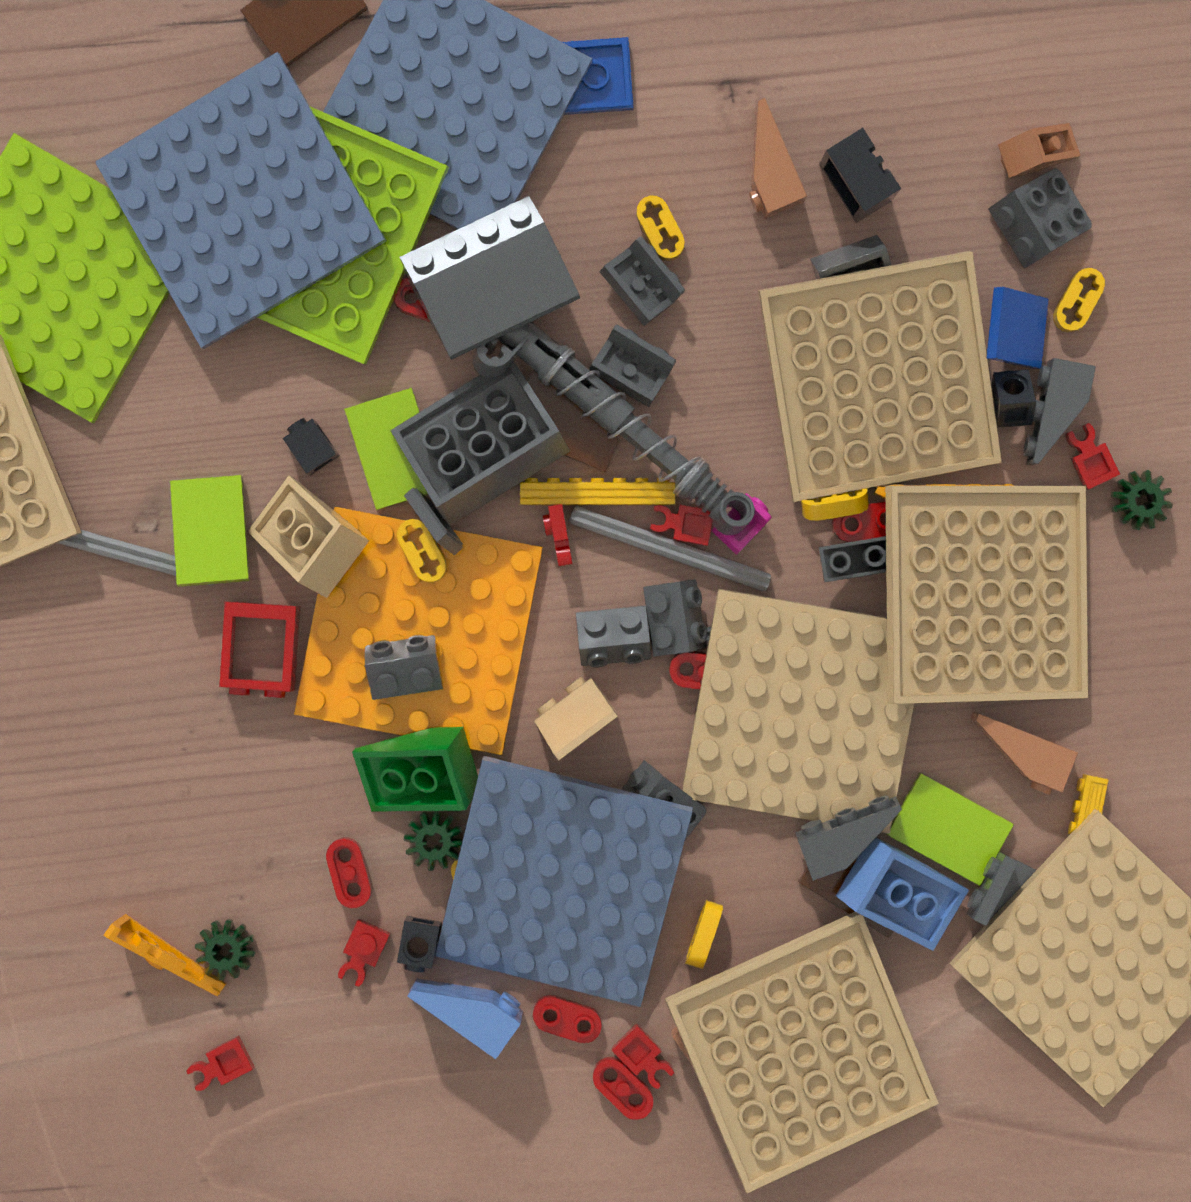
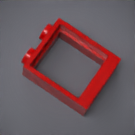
M225 602L219 687L229 688L228 694L250 695V689L264 690V697L285 698L286 692L294 691L301 606ZM236 617L286 620L282 681L232 678Z

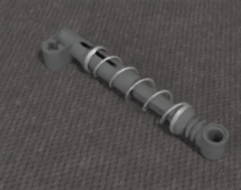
M533 322L523 325L475 349L473 355L474 369L478 374L486 378L499 377L517 357L522 359L538 373V379L542 384H545V386L551 384L557 389L556 396L565 395L582 410V417L590 416L608 432V439H612L620 434L635 447L633 460H639L646 456L661 469L659 482H664L670 478L674 479L675 489L673 494H676L680 499H688L690 501L695 499L697 501L695 506L697 507L700 504L704 506L701 511L704 513L707 510L711 512L709 517L712 519L715 528L722 534L736 535L751 522L755 508L752 500L747 495L734 492L732 489L727 492L725 490L727 487L725 483L720 486L718 483L721 480L718 477L715 481L712 479L714 474L710 470V465L703 461L702 457L687 460L675 450L677 443L676 435H670L662 439L649 428L651 423L650 414L636 417L633 414L635 408L625 400V392L616 393L600 379L598 370L590 371L574 357L575 350L572 351V348L567 345H559ZM499 340L504 345L501 347L498 357L494 356L489 359L486 354L491 355L495 351ZM648 416L647 425L644 424L640 419ZM674 438L672 446L666 442L667 440ZM639 450L642 454L636 457ZM664 472L668 474V476L661 479ZM726 508L736 509L740 514V520L736 521L729 518Z

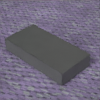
M412 488L404 495L436 542L453 555H456L463 548V543L445 521L433 501L416 488Z

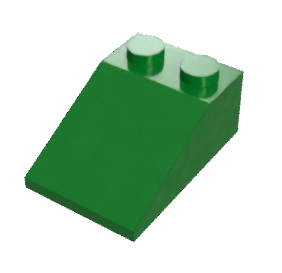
M464 727L429 728L358 747L352 751L371 812L466 810L473 800L478 773Z

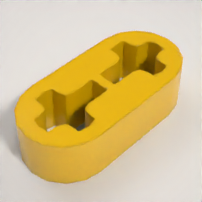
M653 195L644 197L637 206V220L650 245L656 250L658 257L666 261L675 260L684 249L685 240L669 207L662 198ZM651 204L653 208H661V211L658 213L661 225L656 226L651 217L646 219L643 217L646 213V205ZM662 230H665L669 239L676 238L678 240L674 246L675 251L672 253L668 249L661 250L659 247L663 243V238L660 234Z
M1084 268L1077 272L1070 280L1053 314V321L1061 331L1067 333L1074 332L1082 328L1090 317L1105 287V279L1097 269ZM1090 276L1093 278L1092 285L1096 288L1095 290L1088 291L1082 298L1079 294L1083 289V285L1079 280H1085ZM1074 303L1079 304L1075 312V316L1079 320L1067 324L1065 322L1066 315L1062 313L1063 310L1068 311L1073 307Z
M867 488L802 500V515L808 520L818 521L862 513L869 507Z
M418 519L404 521L397 530V538L415 574L425 582L439 581L446 573L447 563L435 539L422 521ZM411 525L414 529L421 528L423 530V534L419 536V540L423 545V548L420 550L417 549L413 541L406 542L404 539L408 534L407 527ZM425 551L431 560L438 559L440 565L436 567L438 574L433 577L429 572L423 574L421 568L425 565L421 554Z
M705 900L687 952L685 964L703 969L721 918L723 905Z

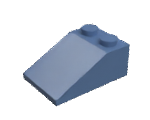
M876 837L859 855L836 897L855 912L934 951L969 890Z
M417 978L407 996L494 1059L498 1057L521 1025L523 1010L519 1008L521 1003L507 992H503L500 995L495 990Z

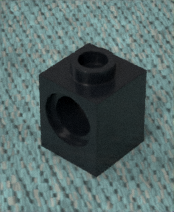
M1029 370L993 372L991 388L997 428L1032 425L1036 399Z
M302 418L287 428L289 434L283 440L306 474L313 475L340 456L314 419L307 422L305 418Z
M407 916L404 920L397 963L405 964L404 969L413 972H425V968L432 969L442 922ZM415 937L423 938L428 944V951L423 954L413 952L409 946V941Z

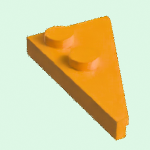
M127 914L111 923L103 935L109 940L142 956L151 966L159 970L164 968L215 996H218L227 984L219 980L212 973L210 975L205 974L206 969Z

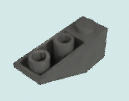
M1057 358L1047 361L1046 366H1041L1037 386L1042 388L1039 401L1036 400L1033 434L1027 436L1023 455L1028 456L1026 465L1033 466L1039 464L1089 402L1096 366Z
M886 536L818 547L824 583L886 572Z
M889 796L877 797L871 800L867 807L855 810V808L844 809L836 813L834 819L823 823L821 820H814L804 824L801 827V831L795 832L813 881L847 869L902 810L896 796L889 798Z

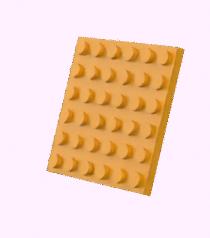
M334 507V511L352 524L369 542L329 596L326 598L317 594L294 715L401 736L429 728L464 727L470 749L502 755L543 547L453 530L463 543V548L456 555H453L437 543L446 560L447 570L444 577L439 581L425 582L415 574L398 542L397 530L406 520ZM412 525L407 527L408 534L404 537L405 541H413L418 550L422 549L423 545L419 540V536L423 534V530L421 528L414 529ZM425 551L421 554L425 562L421 571L423 574L429 572L433 577L438 574L436 567L440 565L438 559L431 560ZM415 635H434L443 689L372 700L365 669V646L382 640L391 642L408 639Z

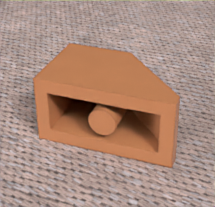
M1070 123L1033 128L998 144L1001 153V163L1007 171L1009 178L1029 175L1081 156Z

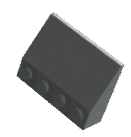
M529 196L400 257L408 282L451 360L580 299V294L561 255Z
M515 362L499 377L486 378L482 375L475 377L390 430L436 508L449 526L570 452L557 426Z

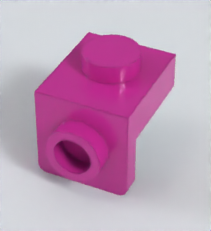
M747 493L745 495L752 500L755 508L751 522L740 533L732 536L722 534L715 527L711 530L736 555L772 518L768 513L766 505L760 499L752 498ZM732 508L727 513L729 518L736 521L740 520V514L736 509Z

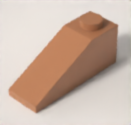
M763 98L758 101L755 112L751 183L753 191L749 193V197L755 211H762L765 219L804 203L807 194L766 99Z
M972 713L970 719L1023 777L1032 780L1031 788L1048 795L1051 794L1052 789L1063 792L1078 752L984 715Z

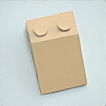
M291 476L286 478L248 530V533L298 583L326 598L369 542L352 524Z
M582 677L578 678L565 688V691L568 693L567 696L559 702L551 698L536 710L540 716L534 722L558 760L618 717L617 711L592 677L586 682Z

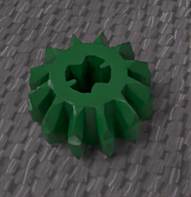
M1149 470L1143 471L1141 477L1136 471L1128 473L1129 482L1124 479L1117 481L1118 487L1123 492L1111 493V498L1120 500V505L1113 506L1112 512H1124L1119 520L1121 524H1126L1132 519L1131 526L1133 530H1140L1143 524L1147 529L1155 528V519L1160 522L1167 519L1166 514L1161 508H1172L1173 503L1164 501V496L1170 495L1172 490L1171 488H1159L1164 482L1162 476L1152 480V473ZM1140 495H1146L1148 502L1137 506L1135 498H1139Z
M434 811L432 822H430L428 815L422 812L419 817L423 827L417 822L411 821L408 826L417 834H405L404 841L415 843V845L406 850V854L408 856L416 852L420 854L415 860L414 864L416 866H420L424 859H428V871L434 870L436 860L439 861L443 869L448 868L449 863L445 855L453 860H458L459 853L451 847L459 848L463 842L462 839L453 838V836L462 832V827L456 826L452 829L448 827L454 819L452 815H448L444 823L439 822L440 811ZM435 833H439L442 836L439 842H443V846L435 845L433 849L427 845L429 839H425V835L433 836Z
M232 919L225 921L224 928L217 920L212 922V932L207 929H203L200 932V936L205 942L202 941L195 944L196 950L205 952V954L196 959L197 963L203 964L208 962L210 964L205 970L207 975L218 969L217 976L219 980L226 978L227 971L234 979L240 976L239 967L244 970H248L251 967V963L246 957L249 958L256 955L255 949L246 947V945L255 940L254 936L248 935L243 938L241 934L245 931L246 925L241 924L235 931L233 930L234 923ZM227 942L232 946L229 952H233V954L228 953L226 956H223L219 952L222 947H218V945L223 946Z

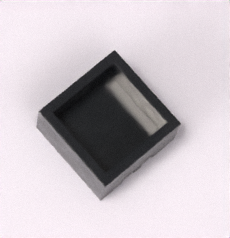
M863 127L827 149L819 163L856 223L890 203L901 190L889 169L883 170L882 163L884 160L881 155L875 157L872 153L875 151V146Z

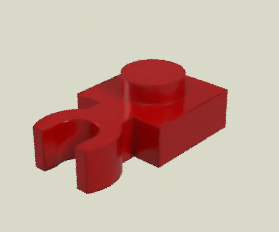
M1090 423L1082 425L1086 433L1083 441L1077 440L1073 431L1066 433L1065 436L1068 444L1079 452V455L1070 459L1083 486H1086V490H1089L1120 475V472L1106 443L1095 446L1093 442L1095 430Z
M562 504L548 506L549 514L542 516L546 536L553 535L558 566L573 564Z
M680 504L678 514H673L666 506L656 505L654 506V511L664 513L666 521L663 525L651 524L650 529L658 533L674 529L673 540L708 546L713 521L709 517L711 512L707 510L704 513L701 511L702 508Z
M358 919L343 953L352 958L341 966L338 978L342 979L348 969H354L358 973L355 986L359 987L366 978L365 963L373 967L376 966L390 933Z
M638 1024L634 1025L612 1047L614 1054L636 1076L644 1069L647 1072L649 1083L656 1089L661 1087V1083L654 1076L657 1070L663 1069L670 1076L674 1074L673 1067L669 1062L656 1058L662 1052L661 1048Z
M237 1036L207 1051L208 1063L203 1061L195 1062L186 1072L191 1074L194 1071H201L204 1074V1081L199 1082L194 1087L196 1091H202L210 1085L215 1077L218 1078L222 1086L253 1070L255 1066L240 1036Z

